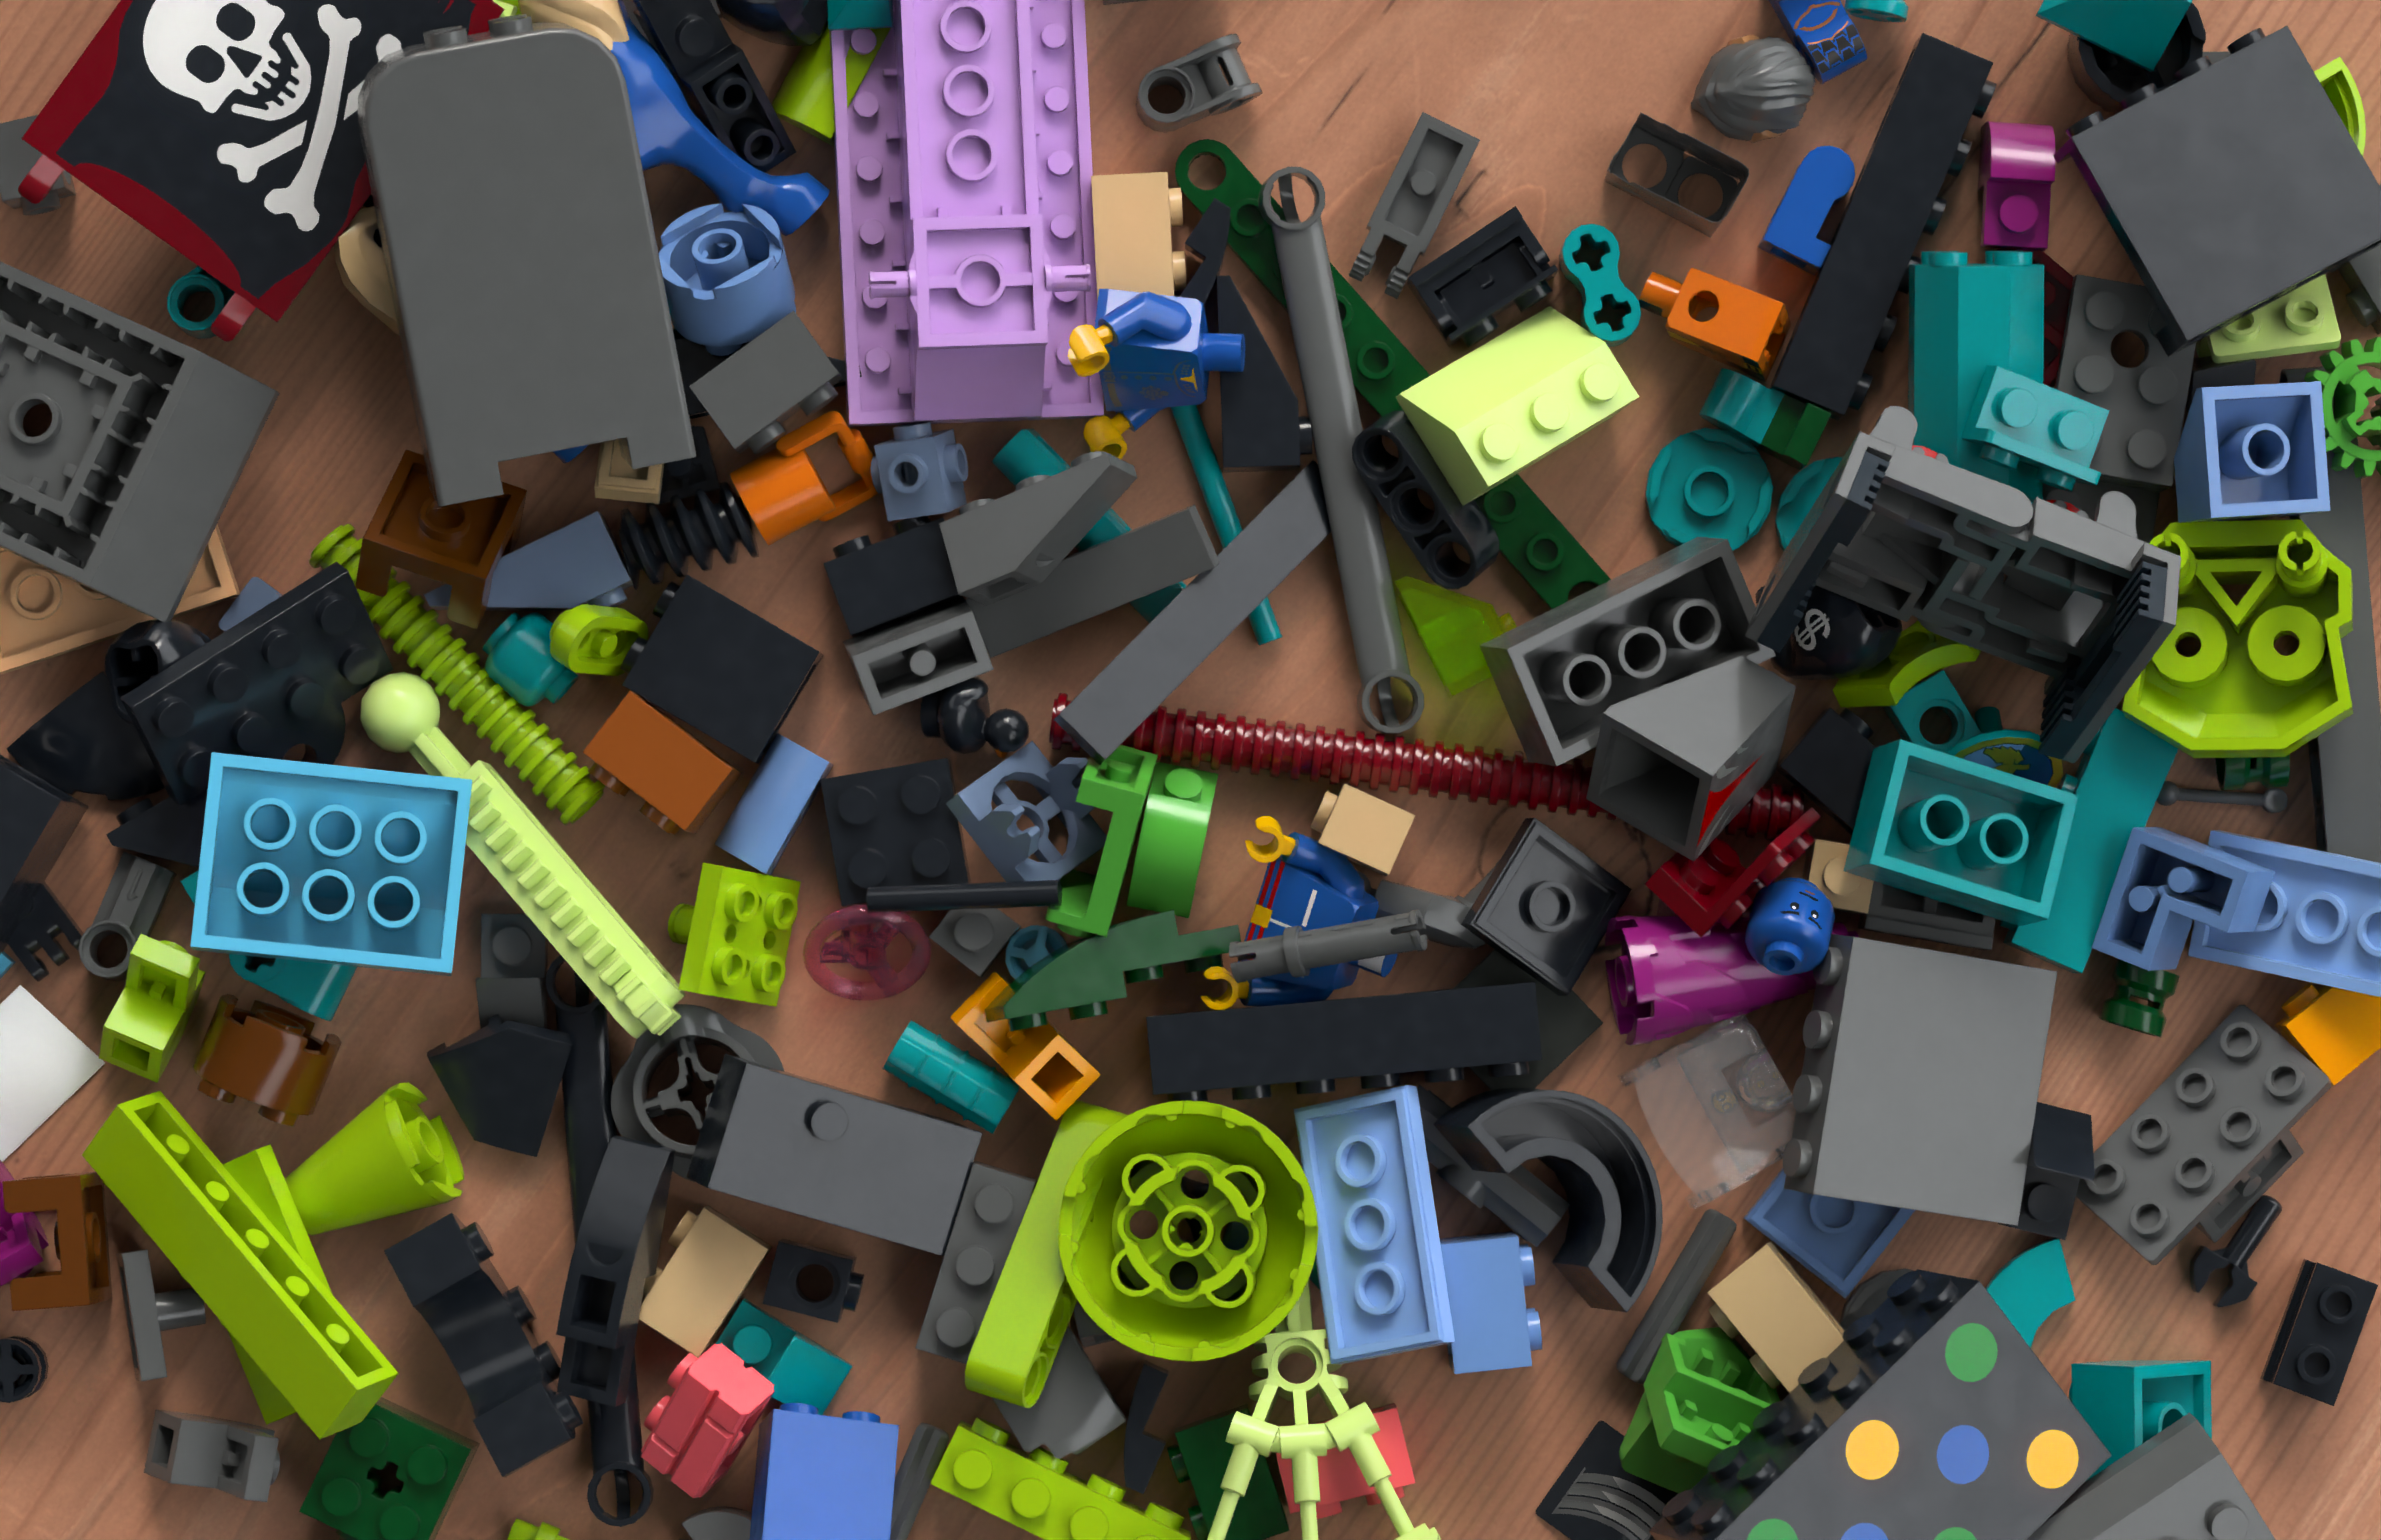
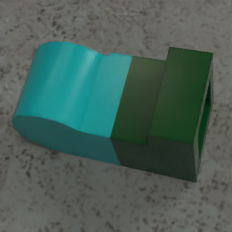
M1721 368L1699 415L1716 427L1733 432L1752 443L1754 447L1801 471L1807 466L1831 413L1810 403L1805 404L1774 388L1769 389L1740 373Z

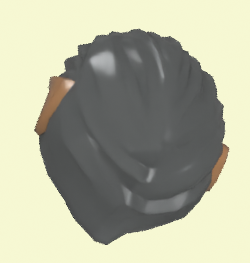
M1756 35L1742 36L1730 40L1726 47L1711 57L1696 87L1691 106L1694 111L1705 116L1717 130L1728 138L1750 141L1751 143L1776 138L1788 129L1799 126V121L1806 111L1807 103L1814 94L1813 87L1816 84L1815 76L1813 75L1814 68L1809 66L1808 60L1802 57L1798 50L1792 44L1787 43L1784 38L1767 37L1760 39Z

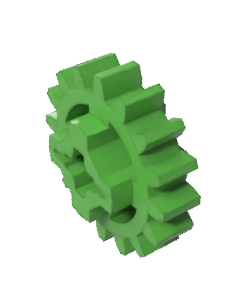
M2381 337L2367 340L2364 349L2359 340L2354 339L2341 344V354L2335 350L2323 353L2319 359L2326 372L2319 370L2308 372L2304 380L2306 382L2321 381L2326 452L2331 450L2335 454L2332 459L2331 469L2336 472L2347 469L2354 462L2355 477L2362 479L2372 476L2375 466L2381 475V450L2364 449L2351 442L2356 437H2366L2373 446L2379 445L2381 447V397L2375 401L2376 405L2370 411L2372 418L2356 422L2364 415L2363 410L2369 405L2367 397L2381 394V379L2373 378L2366 369L2360 371L2357 366H2371L2381 370ZM2333 397L2335 398L2334 416L2332 410Z

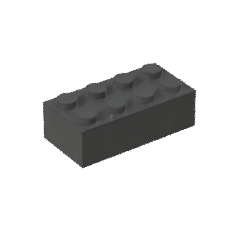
M1696 537L1480 645L1528 761L1556 767L1597 747L1603 713L1610 705L1741 655L1757 665L1776 656L1774 650L1745 637L1756 609L1728 539Z

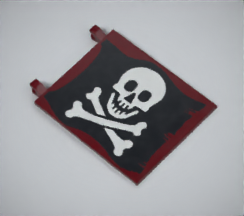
M121 0L21 138L42 153V156L21 182L18 192L29 202L37 204L46 198L64 170H66L235 292L211 325L213 334L223 341L230 342L236 337L256 308L277 323L337 242L338 237L342 235L371 195V186L358 125V95L368 72L386 55L411 45L425 43L423 32L460 25L462 28H466L467 35L488 32V20L499 18L505 9L493 0Z

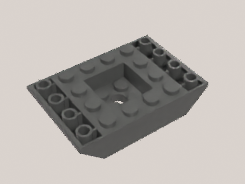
M0 261V547L159 621H170L280 393L194 348ZM47 404L52 412L50 427L40 436L28 437L23 428L25 414L35 405Z

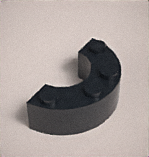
M1501 1088L1486 1091L1460 1102L1444 1113L1434 1123V1126L1472 1170L1508 1174L1526 1160L1538 1158L1555 1172L1566 1192L1567 1202L1570 1204L1568 1208L1570 1218L1565 1242L1552 1263L1591 1308L1628 1312L1644 1290L1654 1269L1659 1252L1663 1224L1662 1200L1656 1172L1644 1146L1632 1129L1619 1116L1597 1101L1579 1094L1557 1090Z
M450 1213L384 1250L411 1304L432 1328L457 1370L474 1409L475 1419H473V1422L502 1477L511 1475L575 1438V1428L582 1425L583 1421L569 1394L565 1390L557 1392V1379H559L561 1361L548 1341L539 1345L528 1323L537 1319L528 1298L518 1285L508 1290L489 1259L494 1256V1252L477 1222L465 1226L457 1216Z

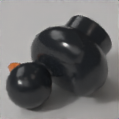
M979 677L970 678L923 696L921 702L920 719L924 735L927 738H942L948 747L954 752L961 754L977 752L988 742L994 748L997 756L1004 759L1008 752H1015L1025 744L1029 736V725L1021 713L1012 709H1000L990 716L987 694L989 688Z

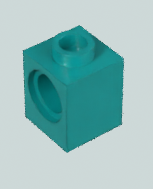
M1944 670L1933 674L1910 688L1896 706H1882L1902 740L1946 754L1957 744L1982 734ZM1929 708L1942 710L1951 720V734L1943 744H1933L1927 741L1921 734L1920 719Z

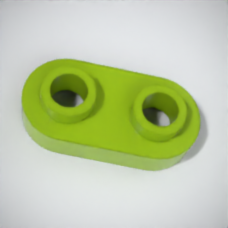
M581 604L573 609L564 611L554 621L549 635L551 640L550 654L553 659L575 673L618 676L625 673L620 667L635 640L639 636L646 640L648 639V627L644 621L624 608Z

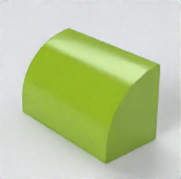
M827 26L820 39L812 45L802 46L771 105L779 118L834 147L833 84L830 38ZM891 28L870 29L876 36V45L868 54H857L852 50L851 46L849 47L845 59L847 107H849Z

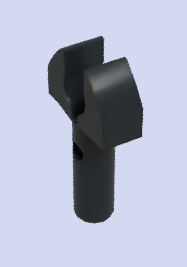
M2262 1195L2225 1248L2211 1251L2205 1246H2200L2190 1261V1281L2193 1292H2200L2213 1270L2224 1268L2230 1263V1267L2227 1270L2229 1277L2228 1285L2221 1291L2213 1305L2217 1307L2229 1306L2244 1301L2249 1297L2258 1283L2249 1277L2247 1261L2282 1212V1206L2275 1198Z

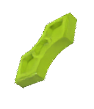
M1916 621L1913 625L1902 631L1896 647L1888 658L1872 670L1850 677L1839 678L1833 692L1840 707L1896 706L1903 695L1923 678L1951 665L1976 661L1981 650L1928 631L1919 621Z

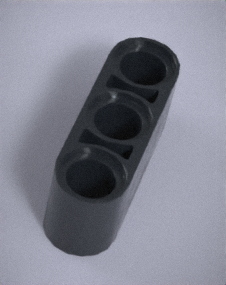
M1392 411L1385 414L1355 438L1352 446V459L1358 472L1428 576L1436 584L1446 589L1465 587L1496 561L1499 553V539L1495 530L1475 500L1462 506L1404 411ZM1382 435L1390 438L1396 444L1399 458L1390 455L1385 450L1382 443ZM1417 489H1421L1430 495L1434 502L1435 511L1426 508L1420 502ZM1453 542L1462 545L1467 550L1470 556V564L1458 558L1453 549Z

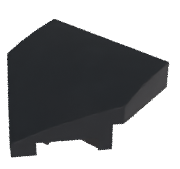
M496 1014L488 1019L489 1023L484 1028L448 1047L443 1043L427 1052V1057L475 1141L537 1157L571 1051L572 1041L569 1033L509 1020L503 1023L499 1014Z

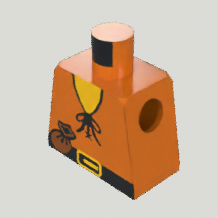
M1694 268L1689 270L1683 284L1653 271L1648 277L1639 299L1640 308L1667 319L1665 328L1671 340L1766 382L1791 326L1784 303ZM1709 307L1718 309V312L1712 319L1705 322L1696 320L1701 310Z

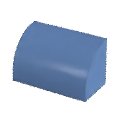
M777 733L716 840L715 845L759 871L772 875L821 788L820 779H826L833 764Z

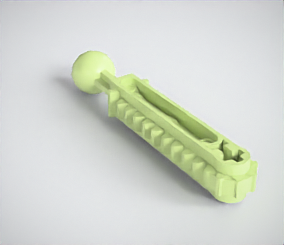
M406 672L388 674L373 682L362 698L360 716L362 726L369 739L383 750L395 753L409 752L428 775L472 780L466 836L468 847L595 994L614 1019L631 1036L638 1039L648 1029L652 1034L655 1035L657 1033L661 1036L681 1018L674 1005L685 996V992L678 990L679 984L627 925L492 765L478 760L471 766L438 728L440 703L430 684L418 675Z

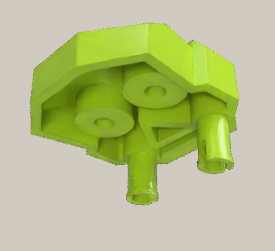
M2302 520L2170 522L2162 534L2157 535L2150 541L2149 544L2181 556L2176 626L2125 694L2122 710L2126 718L2192 758L2286 757L2353 714L2341 639L2353 631L2352 572L2347 565L2321 544ZM2252 584L2237 606L2220 585ZM2285 635L2295 637L2299 641L2297 651L2287 656L2279 654L2275 650L2274 645L2280 637ZM2185 637H2194L2201 643L2199 652L2192 657H2184L2176 650L2179 641Z

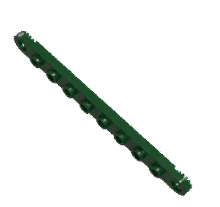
M1210 139L1198 140L1189 144L1180 153L1176 162L1175 177L1178 187L1181 188L1183 195L1202 216L1214 198L1231 208L1227 245L1288 313L1272 228L1263 219L1258 207V194L1262 187L1261 183L1225 144ZM1201 155L1217 157L1225 167V178L1214 189H1200L1189 179L1188 170L1190 164ZM1271 196V205L1274 212L1280 217V220L1285 221L1283 208ZM1330 263L1354 388L1380 418L1392 411H1403L1395 397L1431 375ZM1518 474L1474 499L1495 530L1499 539L1500 554L1551 610L1568 602L1569 592L1575 585L1588 582L1598 587L1611 580Z

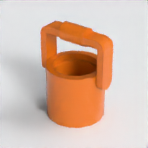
M836 411L827 412L784 435L777 441L775 449L730 473V477L745 507L768 546L817 519L822 522L829 521L878 493L873 485L871 476V461L874 455L861 432L857 429H850L843 416ZM836 432L839 436L837 443L852 470L860 474L862 479L830 496L805 448Z

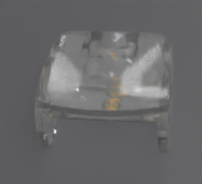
M1743 1011L1726 1020L1716 1022L1684 1041L1661 1050L1617 1076L1622 1086L1626 1087L1634 1083L1645 1119L1659 1147L1680 1178L1693 1191V1193L1685 1197L1692 1209L1713 1201L1749 1181L1763 1169L1783 1159L1785 1147L1792 1139L1796 1114L1793 1105V1095L1757 1030L1750 1024Z

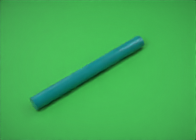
M1197 405L1170 407L1220 543L1224 549L1243 529ZM1267 596L1248 615L1259 646L1282 638Z

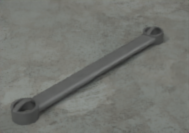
M1286 167L1273 173L1263 183L1258 194V207L1263 219L1272 228L1304 396L1312 428L1315 452L1361 680V687L1357 695V709L1362 721L1370 729L1380 733H1401L1412 728L1420 719L1424 709V694L1419 683L1410 673L1377 500L1358 472L1352 459V446L1355 438L1363 429L1321 220V214L1325 207V191L1321 181L1313 172L1302 167ZM1292 176L1304 180L1311 187L1314 195L1313 211L1304 222L1300 221L1297 214L1292 189ZM1277 179L1285 221L1280 220V217L1274 212L1271 205L1273 183ZM1391 677L1401 680L1409 688L1413 697V707L1410 715L1402 724H1399L1394 710L1390 686ZM1376 683L1385 725L1379 723V720L1370 709V695L1373 690L1372 687Z

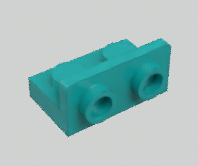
M1987 365L1961 439L1981 446L1979 458L2012 470H2016L2018 462H2022L2038 469L2035 480L2060 490L2072 492L2075 483L2097 485L2101 472L2089 467L2110 410L2002 367Z

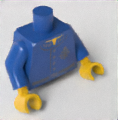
M1099 289L1095 328L1092 325L1085 324L1073 329L1069 337V346L1071 348L1068 350L1067 355L1078 376L1086 377L1099 372L1106 411L1116 412L1113 418L1105 415L1096 416L1085 424L1083 435L1090 447V451H1104L1122 459L1127 451V444L1121 435L1128 429L1135 432L1162 409L1176 406L1200 405L1207 399L1210 371L1243 372L1245 365L1244 334L1209 333L1204 303L1198 299L1159 295L1150 291L1133 292Z

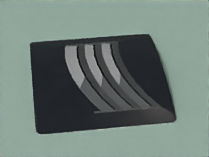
M1599 1421L1537 1507L1536 1514L1571 1540H1655L1649 1530L1663 1517L1662 1510L1664 1506L1678 1493L1626 1472L1622 1468L1619 1458L1620 1446L1625 1436L1604 1421Z

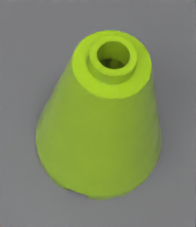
M406 1082L398 1083L387 1089L285 1177L307 1234L317 1235L448 1203L461 1196L463 1190L454 1188V1184L464 1180V1171L457 1147L441 1116L439 1115L429 1120L418 1106L428 1100L418 1088Z

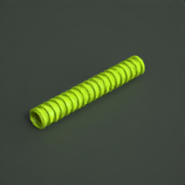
M351 524L340 525L328 534L312 551L309 564L314 569L319 567L325 569L338 562L348 570L356 586L363 538L357 540L353 536L356 529ZM393 567L391 569L388 592L385 596L381 597L357 589L372 624H377L381 628L378 635L383 640L391 638L395 642L392 649L397 654L405 652L409 656L406 664L410 668L418 666L422 670L420 677L426 682L432 680L437 685L434 692L439 697L446 694L451 699L448 707L452 711L460 709L464 713L462 721L466 725L474 723L478 727L476 735L480 739L488 737L491 740L490 750L494 754L502 752L506 756L504 764L508 768L516 766L520 770L517 777L522 782L531 781L534 785L531 792L536 797L543 794L548 799L545 806L550 811L557 808L562 813L559 820L564 825L570 822L571 824L575 823L603 796L605 785L599 780L594 783L589 778V768L587 766L579 768L575 763L578 756L574 752L566 754L561 749L564 742L559 737L552 740L547 735L550 728L545 723L538 726L534 721L536 713L532 709L524 711L513 697H510L498 683L489 677L485 667L482 668L478 664L480 656L476 652L468 654L464 650L467 644L464 639L457 638L455 640L450 635L453 628L448 623L440 625L436 621L439 614L434 609L426 611L422 607L425 602L424 598L421 595L413 597L409 593L411 585L407 581L399 583L395 579L397 571Z

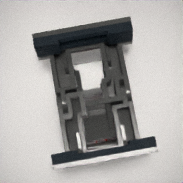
M1890 406L1885 408L1870 435L1859 431L1770 573L1745 637L1780 653L1802 619L1803 612L1812 594L1811 591L1815 585L1905 622L1912 615L1917 617L1919 623L1925 629L1937 635L2049 675L2044 686V694L2047 696L2043 700V707L2045 709L2042 712V719L2044 720L2041 723L2040 729L2043 732L2039 740L2042 743L2039 746L2038 753L2075 764L2176 626L2181 556L2137 539L2136 506L2126 494L2118 491L2106 492L2096 505L2094 520L2089 519L2085 511L2079 510L2071 503L2062 500L2045 501L2036 497L2031 504L2029 498L2017 488L1951 465L1944 454H1938L1925 446L1913 445V439L1918 427L1915 416L1904 407Z

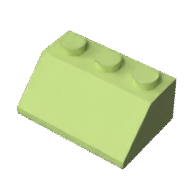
M1549 306L1415 384L1395 398L1462 506L1612 418L1639 398V395L1606 342Z

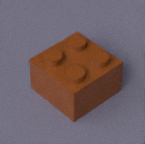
M632 691L627 693L583 751L585 755L595 761L588 770L592 776L618 795L621 794L625 797L630 789L646 801L639 811L664 831L676 835L681 828L696 834L742 774L645 698Z

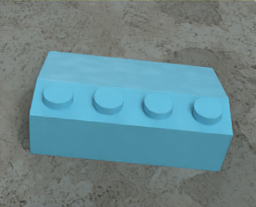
M212 752L190 947L192 950L451 976L472 780Z

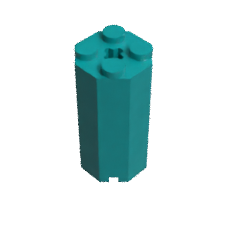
M1921 251V264H1909L1908 410L1915 416L1918 423L1913 445L1925 446L1938 454H1944L1951 465L2017 488L2029 498L2031 504L2036 497L2043 499V483L2035 480L2038 472L2037 468L2018 462L2016 470H2012L1979 458L1982 447L1961 439L1987 365L2002 367L2043 384L2044 265L2032 264V252L1985 251V263H1968V252Z

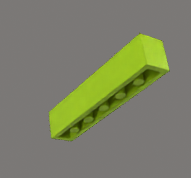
M161 1091L118 1104L83 1152L82 1156L100 1176L105 1186L116 1195L136 1219L141 1229L152 1238L177 1268L182 1278L192 1286L218 1317L222 1326L233 1335L258 1365L260 1371L269 1378L295 1409L300 1419L310 1427L319 1439L361 1423L399 1374Z

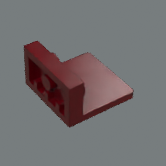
M1810 808L1773 840L1747 869L1740 864L1738 855L1727 843L1715 838L1695 861L1677 852L1652 875L1645 885L1700 937H1703L1718 922L1728 930L1747 910H1751L1756 893L1764 886L1768 887L1787 867L1790 868L1815 842L1807 831L1821 816L1813 808Z

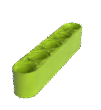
M1076 1100L1065 1111L969 1354L965 1369V1386L967 1390L1028 1409L1034 1406L1039 1399L1078 1301L1064 1273L1058 1246L1059 1214L1064 1189L1074 1166L1084 1151L1101 1133L1127 1116V1114ZM1104 1176L1092 1191L1083 1210L1077 1234L1079 1244L1087 1235L1086 1230L1089 1222H1093L1095 1203L1103 1186Z

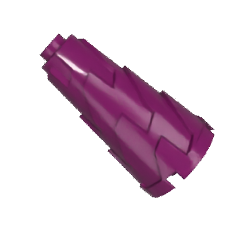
M1629 915L1616 917L1608 922L1606 929L1605 946L1621 944V956H1617L1613 960H1605L1609 995L1620 1035L1627 1034L1625 1043L1630 1046L1649 1044L1652 1041L1672 1037L1694 1027L1748 1014L1760 1009L1761 1006L1774 1004L1794 998L1800 994L1808 993V990L1815 989L1816 987L1813 970L1801 974L1778 975L1760 965L1748 952L1745 943V933L1749 917H1740L1728 930L1718 922L1703 937L1696 934L1679 916ZM1834 922L1832 934L1859 937L1856 931H1847L1843 922Z

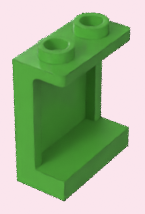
M1120 745L1101 765L1089 756L1076 802L1111 811L1113 815L1097 875L1072 870L1060 879L1062 886L1061 906H1048L1045 919L1057 923V927L1061 931L1081 938H1089L1094 934L1107 937L1122 891L1158 755Z

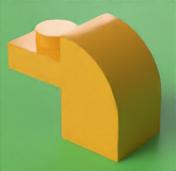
M994 971L950 1018L991 1056L1015 1083L1057 1121L1101 1074L1048 1020V1025L1015 1031L1009 1030L1008 1019L987 1022L985 1009L1009 985Z

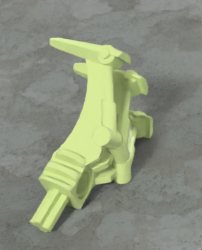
M1309 1279L1293 1309L1275 1327V1333H1269L1253 1344L1256 1350L1264 1354L1255 1357L1251 1361L1252 1373L1267 1379L1255 1382L1248 1387L1249 1398L1258 1401L1253 1415L1249 1416L1236 1411L1225 1442L1233 1444L1234 1448L1220 1486L1224 1492L1207 1540H1225L1239 1497L1245 1496L1259 1454L1269 1457L1271 1452L1281 1453L1282 1459L1291 1458L1295 1504H1300L1302 1540H1318L1316 1503L1321 1500L1317 1456H1327V1450L1337 1447L1339 1452L1347 1448L1350 1449L1368 1486H1373L1399 1536L1394 1540H1441L1435 1527L1429 1529L1425 1523L1416 1528L1413 1527L1388 1479L1392 1474L1372 1437L1374 1433L1380 1431L1374 1415L1366 1402L1350 1409L1342 1394L1349 1391L1348 1379L1339 1375L1329 1374L1341 1368L1342 1364H1331L1329 1349H1326L1328 1348L1326 1329L1313 1330ZM1294 1353L1308 1356L1316 1367L1314 1375L1308 1381L1300 1384L1286 1381L1278 1370L1279 1364L1286 1356ZM1319 1392L1334 1419L1326 1423L1308 1424L1307 1400L1313 1398ZM1278 1396L1293 1402L1295 1425L1276 1426L1268 1423Z

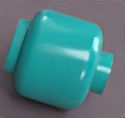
M514 612L495 630L482 648L488 654L484 667L489 677L498 683L519 704L526 707L536 705L544 698H547L552 704L557 703L579 677L575 672L551 656V640L549 635L553 624L538 612L529 613L524 617Z

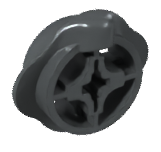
M676 1004L674 1008L681 1015L679 1020L661 1036L657 1033L655 1035L652 1034L648 1029L636 1040L633 1051L614 1081L611 1093V1111L615 1125L622 1137L675 1149L672 1171L687 1180L693 1181L686 1176L696 1145H686L669 1139L656 1129L651 1118L665 1114L668 1118L677 1115L688 1116L694 1120L699 1133L701 1132L704 1117L691 1101H683V1097L692 1093L691 1082H693L690 1066L693 1065L694 1072L698 1078L710 1089L715 1087L718 1074L708 1072L703 1068L696 1045L717 1046L741 1059L784 1071V1068L774 1049L757 1034L733 1024L724 1016L709 1008L690 1004ZM677 1051L679 1063L677 1081L671 1087L659 1091L658 1096L647 1099L649 1084L654 1072L663 1060ZM712 1093L706 1096L707 1107H705V1112H707Z

